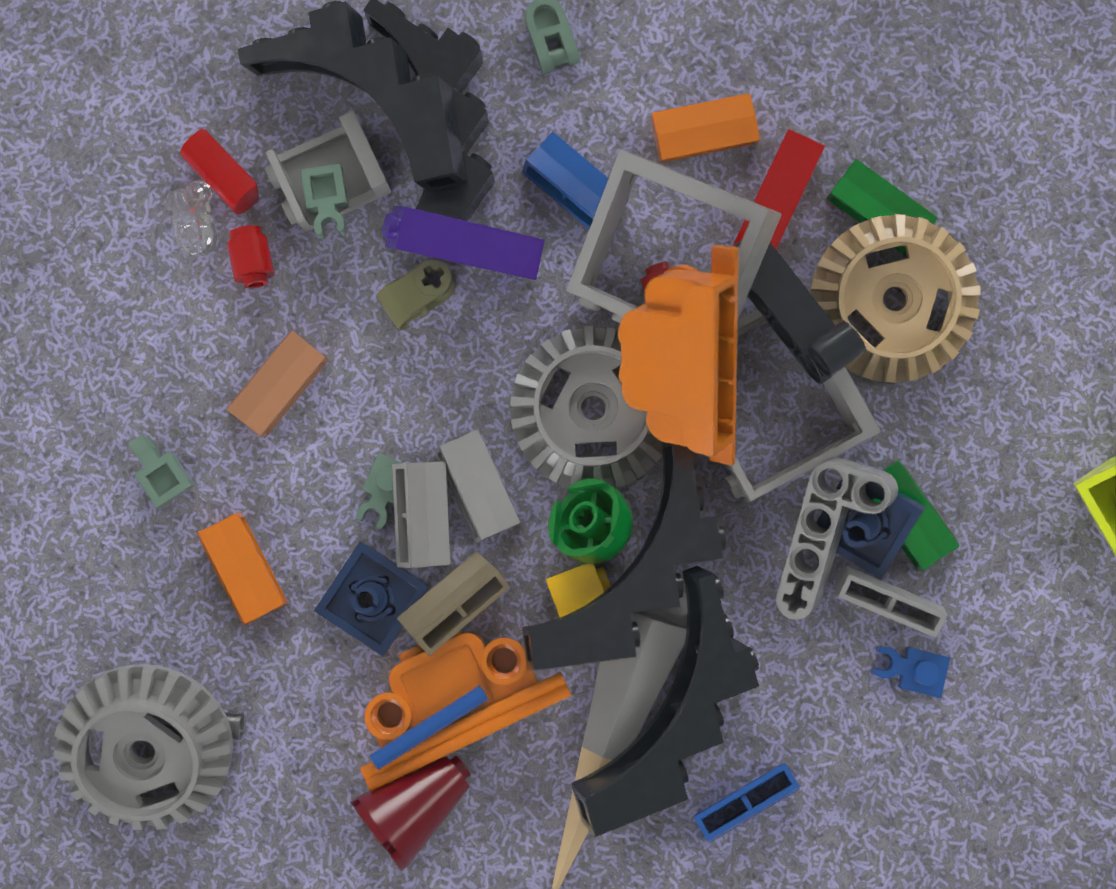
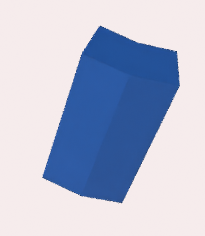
M552 131L543 143L526 158L521 173L586 228L590 229L609 178Z
M782 763L694 815V819L707 842L711 843L799 791L800 786L786 763ZM783 774L788 785L753 806L750 804L746 795ZM741 799L746 810L708 832L703 821Z

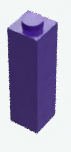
M393 206L392 213H387L382 228V236L386 238V248L532 280L537 279L545 241L544 239L405 206Z

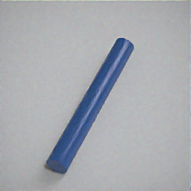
M477 686L370 755L372 762L378 770L489 700L481 686Z

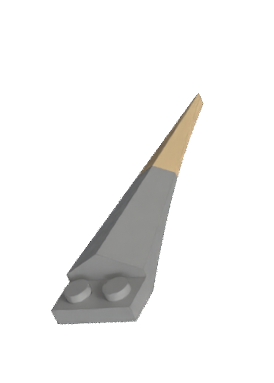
M626 561L622 574L631 565L632 562ZM684 581V594L682 598H679L680 607L631 613L632 622L635 621L638 624L640 632V646L635 648L637 657L602 661L599 663L575 781L609 763L637 738L685 643L687 597ZM573 791L552 889L560 888L589 832L581 820Z

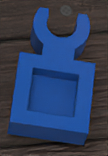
M877 646L876 652L889 656L890 665L884 670L872 668V674L880 678H891L897 674L900 675L899 688L938 698L942 697L950 657L906 647L905 656L901 658L893 648Z

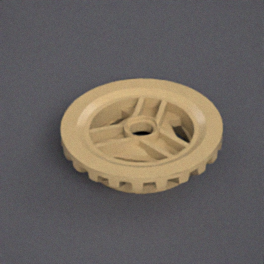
M899 214L879 216L848 229L836 238L824 252L812 276L809 289L811 295L835 325L842 320L850 324L847 317L856 310L883 338L873 347L859 333L865 343L866 351L845 366L847 370L874 381L891 383L913 381L940 370L943 365L953 360L959 354V350L964 343L969 341L973 333L971 331L974 322L978 319L980 311L978 309V297L981 295L980 285L977 284L975 276L977 271L974 263L970 262L967 257L966 249L960 242L955 241L946 229L930 223L929 220L920 217L914 218ZM896 246H905L908 259L868 268L866 254ZM891 287L899 288L905 294V304L898 311L887 309L883 303L884 293ZM938 289L948 292V304L943 322L937 331H933L926 327Z

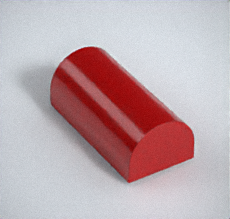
M201 128L186 140L181 148L180 156L236 214L247 212L259 201L257 182L206 129Z

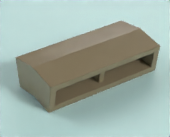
M476 551L397 617V619L416 643L430 656L507 591L510 586L499 571Z

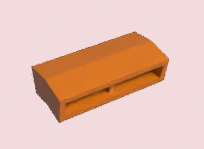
M750 93L653 112L651 116V125L660 163L757 144L760 141L756 114Z
M235 513L197 533V537L243 627L288 604L242 513Z

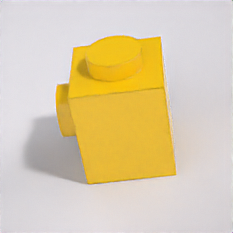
M584 564L546 579L559 617H563L585 606L610 587L603 566L595 569L594 564Z

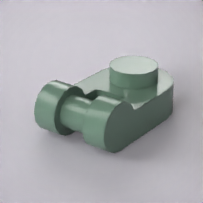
M556 0L532 1L527 7L525 14L526 27L542 75L554 72V67L568 63V66L580 63L578 48L561 4ZM559 38L562 47L549 51L546 42Z

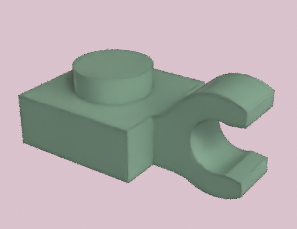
M142 434L128 443L144 466L134 475L156 508L164 507L195 486L174 452L168 451L161 456L160 451L149 435L145 437Z

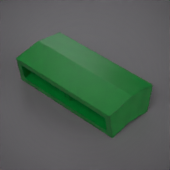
M858 159L853 161L826 198L859 223L871 218L895 214L914 218L920 217L929 220L932 224L938 219L937 216ZM905 246L894 247L907 257Z
M900 459L895 460L882 469L894 477L900 493L925 506L924 511L901 547L917 571H924L939 559L960 547L959 542ZM873 499L874 502H881L879 499Z

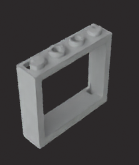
M620 149L566 291L579 296L578 303L586 308L600 311L601 308L613 312L611 319L618 323H621L625 313L637 308V306L594 287L636 176L639 175L750 221L740 244L738 255L739 317L782 213L637 154Z
M758 310L737 320V338L767 323ZM845 367L823 384L851 434L751 486L735 456V464L733 466L722 464L728 475L724 478L725 485L735 500L740 498L743 504L749 503L881 432Z

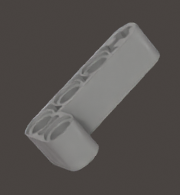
M843 458L830 459L813 470L777 592L776 603L779 611L785 617L793 620L804 619L820 605L849 508L867 514H876L892 504L898 495V485L891 474ZM828 468L835 469L841 474L843 479L841 489H833L826 483L825 473ZM868 482H877L883 487L885 492L883 502H874L867 496L866 485ZM816 509H822L828 513L831 519L830 528L826 529L817 525L814 520ZM804 549H811L818 555L820 560L819 567L807 565L803 559ZM804 580H806L809 582L803 586V590L801 593V599H803L806 602L804 604L798 603L799 596L793 593L797 589H799L803 585Z

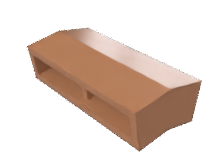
M290 330L227 406V411L260 437L266 438L329 360L294 331Z

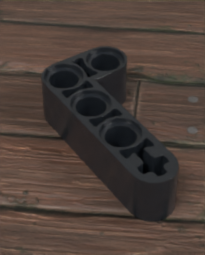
M742 240L735 244L734 247L739 248ZM770 242L747 297L806 373L815 382L822 384L866 351L865 343L859 333L848 322L842 320L836 325L832 322Z

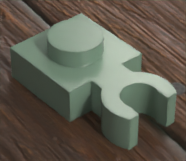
M339 163L300 170L306 209L309 214L319 212L313 224L316 234L320 239H325L324 228L326 224L336 222L340 235H346V221L338 212L340 208L349 207L342 165Z
M378 453L362 488L363 491L372 494L371 499L363 503L356 513V519L363 521L367 511L371 509L377 510L380 518L375 528L382 530L388 523L389 513L387 506L389 502L394 504L392 464H401V462L381 453Z

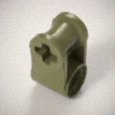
M428 259L404 276L387 284L377 293L376 298L398 331L409 328L407 323L418 316L421 319L424 318L430 310L447 300L454 293L456 280L449 267L443 261ZM436 273L440 277L442 283L440 287L435 288L431 284L429 278L431 274Z

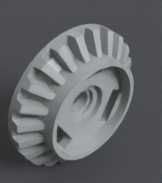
M584 326L581 329H569L561 332L560 335L543 342L532 355H529L514 382L510 412L516 441L522 453L538 472L566 488L586 478L601 479L615 489L623 487L647 473L663 455V442L655 438L648 429L646 423L647 411L634 409L625 402L622 395V384L613 372L621 365V342L618 338L617 329ZM560 368L570 373L553 409L541 404L540 401L554 373ZM588 398H598L604 403L605 413L600 419L589 420L582 414L581 406ZM616 442L617 455L578 458L575 455V445Z
M133 664L121 666L91 679L79 689L67 704L55 732V737H57V745L54 749L55 759L60 760L61 763L59 774L62 781L68 780L72 786L70 794L75 800L82 798L88 803L87 811L96 816L100 812L110 817L108 823L116 826L121 822L130 823L134 830H143L145 826L155 825L157 830L166 829L170 823L177 821L182 824L190 820L196 812L199 811L201 813L222 789L233 759L231 727L225 712L215 697L193 678L171 668L158 665ZM148 713L156 715L169 722L181 733L183 737H180L177 734H175L173 731H171L166 726L161 724L159 721L154 719ZM91 730L103 732L100 766L94 765L89 750ZM140 740L149 742L154 747L155 755L150 758L138 756L133 750V743ZM173 782L177 786L176 791L162 796L140 797L139 795Z

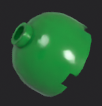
M586 478L573 483L566 489L570 493L564 498L562 503L557 500L552 507L548 521L549 538L559 548L560 552L582 564L596 565L614 559L625 549L631 539L634 527L631 507L617 489L601 479Z

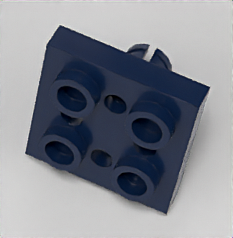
M842 478L839 484L837 485L836 489H841L843 484ZM870 481L867 483V496L871 500L879 499L883 502L885 498L883 487L877 482ZM898 491L895 501L879 513L867 514L854 510L850 515L847 513L836 553L882 580L924 511L925 506ZM822 511L816 522L817 525L826 529L830 528L831 519L826 511ZM882 527L889 528L891 531V535L886 537L888 534V531L886 530L880 533Z
M360 541L314 611L383 657L403 629L397 617L424 596L430 586L404 568H397L396 563L363 541ZM383 575L388 576L390 579V583L387 587H384L379 583H387L386 578H380ZM387 604H393L396 608L392 616L387 615L393 611L391 607L385 610Z

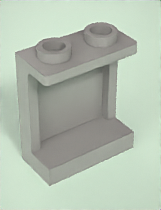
M354 111L339 117L343 126L281 154H276L273 149L265 152L270 162V165L264 167L275 190L281 187L287 199L281 202L282 208L291 225L298 222L304 232L314 229V219L319 212L309 214L306 209L300 170L339 163L342 165L349 207L338 209L341 215L392 193Z

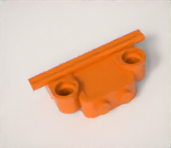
M714 245L711 247V273L700 272L684 264L674 266L648 283L645 289V304L624 314L618 329V338L621 342L619 380L622 383V395L625 402L634 409L647 411L646 423L649 431L655 438L662 442L686 446L698 454L708 455L712 462L733 466L735 464L739 248Z
M458 631L430 656L417 645L398 654L401 663L397 664L389 675V685L392 691L377 695L366 707L364 714L366 727L376 737L380 748L479 685L489 700L378 770L374 763L370 762L360 767L361 773L369 790L373 791L572 696L561 672L539 682L535 671L527 670L524 647L512 638H497L486 645L485 640L480 634L473 631L463 633Z

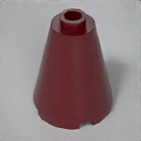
M457 755L452 759L444 756L373 791L369 790L357 796L350 803L379 843L390 854L394 863L403 871L410 865L470 788L466 779L471 776V773Z

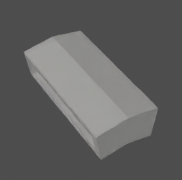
M478 429L440 445L434 451L439 462L446 461V479L475 544L521 524Z
M446 461L392 464L397 568L450 565Z
M848 566L841 567L833 590L837 591L839 598L937 638L948 616L944 606ZM851 581L883 593L881 602L849 590L848 587ZM896 601H902L928 612L926 622L894 609Z

